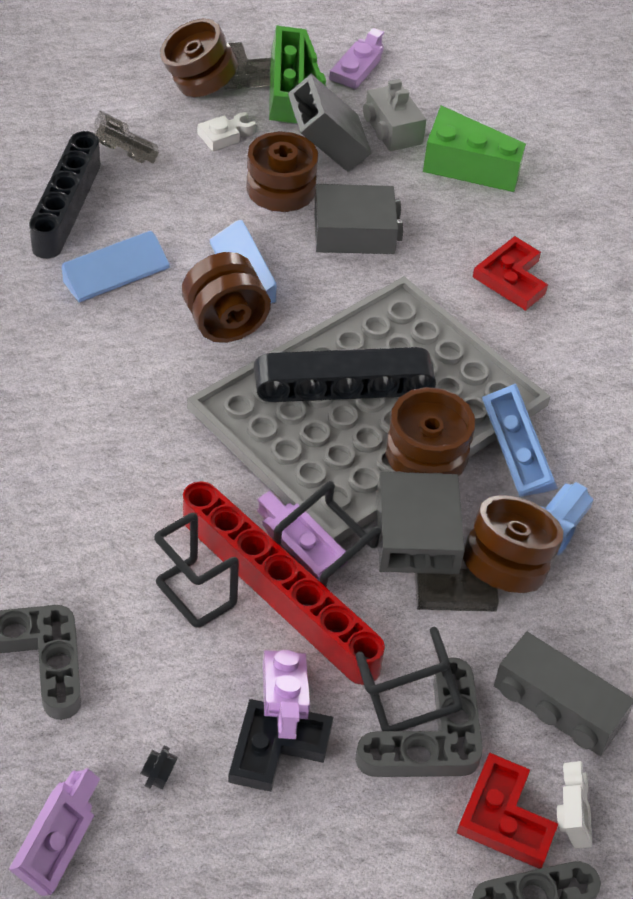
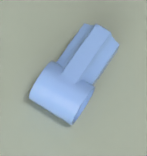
M577 482L574 484L565 483L548 506L544 508L559 521L563 529V541L557 552L558 556L569 544L576 526L591 508L594 500L589 495L587 488Z

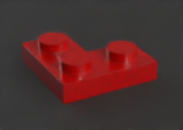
M516 236L512 237L474 267V279L525 311L546 294L548 287L547 283L527 272L539 262L541 251Z
M489 752L459 823L457 834L541 869L558 823L517 806L531 769Z

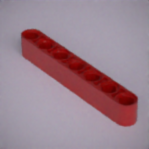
M203 481L189 484L183 492V517L189 513L197 514L198 539L223 562L231 557H236L239 561L238 576L349 680L356 684L364 685L356 660V653L362 652L365 657L370 658L366 659L372 677L376 681L380 676L385 650L382 638L215 486ZM190 523L185 526L190 530Z

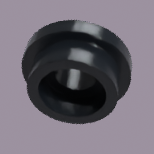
M164 745L160 753L153 749L151 750L140 773L148 777L144 785L145 787L150 789L154 785L163 789L178 759L177 756L169 753V747Z

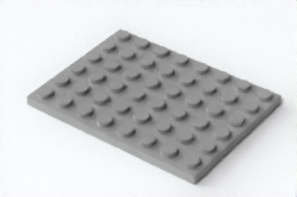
M405 276L269 352L421 347L426 349L431 356L436 379L435 388L444 389L458 395L469 404L475 416V430L472 443L470 444L469 457L497 440L482 400L483 396L517 384L530 417L546 408L551 397ZM255 361L187 398V409L286 505L288 503L292 505L298 503L301 505L325 483L332 481L335 484L333 500L361 528L377 518L376 495L380 472H395L386 457L388 432L390 430L391 411L399 397L266 402L257 395L254 372ZM325 495L306 510L337 543L355 533L326 504Z

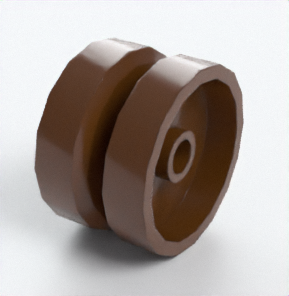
M201 18L180 25L168 35L160 49L161 60L166 69L172 74L179 90L185 96L194 98L207 96L218 91L230 81L238 66L237 56L232 47L226 42V37L219 24L212 19Z
M278 131L257 137L249 145L247 154L248 173L246 190L250 199L262 208L277 212L295 211L309 205L315 197L319 153L315 145L306 137L292 132Z
M222 252L206 257L197 262L187 272L182 283V297L191 311L198 329L203 337L213 342L228 343L243 339L255 332L265 322L270 312L271 299L249 259L239 253Z
M425 387L415 389L399 397L391 411L390 430L387 438L386 457L391 468L394 471L404 473L458 474L460 476L468 464L470 444L472 443L475 430V416L469 404L458 395L439 388Z
M507 495L488 497L481 503L475 518L474 529L470 531L464 545L463 560L467 568L477 578L492 587L513 593L536 591L544 584L551 567V560L556 556L563 541V529L559 521L551 513L531 501Z

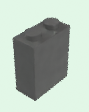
M310 74L288 93L300 133L347 172L372 154L358 114L314 75Z
M316 184L314 203L316 252L395 254L396 242L403 239V221H397L401 215V200L395 199L394 186Z
M401 471L380 472L376 495L377 527L381 529L378 542L379 572L459 574L465 550L458 474L404 473Z

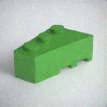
M276 25L271 48L269 120L297 123L288 93L310 74L314 75L324 85L326 84L325 75L319 70L318 58L306 29Z
M440 105L427 141L423 172L514 192L520 175L526 143Z

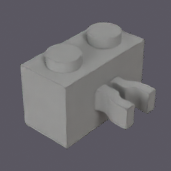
M400 79L388 81V86L367 90L366 104L363 105L365 120L371 123L378 139L384 142L389 151L421 145L424 141L427 119L409 96L410 92L408 89H404Z

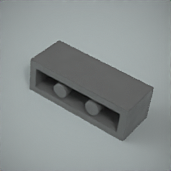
M528 631L525 632L502 660L494 682V687L500 690L507 699L520 703L535 713L542 722L555 726L572 737L577 745L584 749H590L599 756H602L626 723L633 706L632 697Z

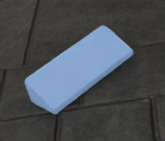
M243 220L234 222L210 239V245L215 254L234 252L248 258L271 299V303L276 302V282Z
M148 231L64 262L62 264L63 283L80 303L170 268V264L156 235L152 231Z
M517 384L483 396L482 400L519 496L523 497L558 489Z

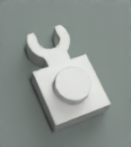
M246 112L236 114L234 119L228 120L225 115L199 123L197 128V134L212 151L239 143L240 136L249 137L256 133V123L254 121L248 123V114Z
M581 761L564 763L563 772L566 787H563V805H557L558 826L560 832L567 833L574 849L592 847L591 811L587 800V773H583Z

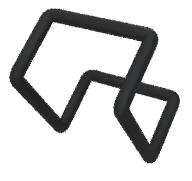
M332 481L325 483L275 527L273 540L288 552L281 544L282 531L325 495L326 504L361 538L321 574L320 582L326 588L328 578L366 544L371 548H376L381 534L379 527H374L366 533L333 500L335 484Z
M189 513L155 534L154 539L156 543L176 564V566L160 574L156 578V584L192 626L200 628L237 604L239 561L236 557L225 560L199 577L189 567L198 559L197 514ZM190 523V557L183 560L167 543L164 537ZM230 568L229 601L202 618L197 619L164 581L182 571L193 584L201 585Z
M431 627L430 634L440 662L439 664L375 685L364 654L362 652L356 653V660L366 691L371 695L382 731H403L456 713L462 709L463 702L437 627ZM443 672L454 704L389 726L379 693Z

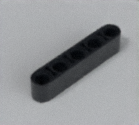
M81 131L71 136L30 219L31 247L33 254L37 257L49 259L61 253L101 165L99 138L93 132Z
M421 347L276 352L263 354L254 362L257 395L266 402L401 397L411 390L425 387L435 388L436 386L430 353Z

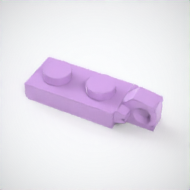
M373 28L367 34L365 40L358 39L330 70L329 80L357 89L381 61L384 48L382 44L384 32Z
M271 491L257 499L259 502V509L257 511L264 519L262 525L272 538L274 537L275 527L300 506L298 503L295 505L288 503L284 506ZM306 511L282 531L281 544L319 581L321 574L346 552Z
M264 650V716L277 717L278 738L296 739L299 719H308L310 700L306 653H295L290 650Z
M88 768L81 771H72L65 782H59L56 788L52 790L9 868L13 874L41 896L54 893L94 817V814L90 812L92 805L88 801L100 778Z

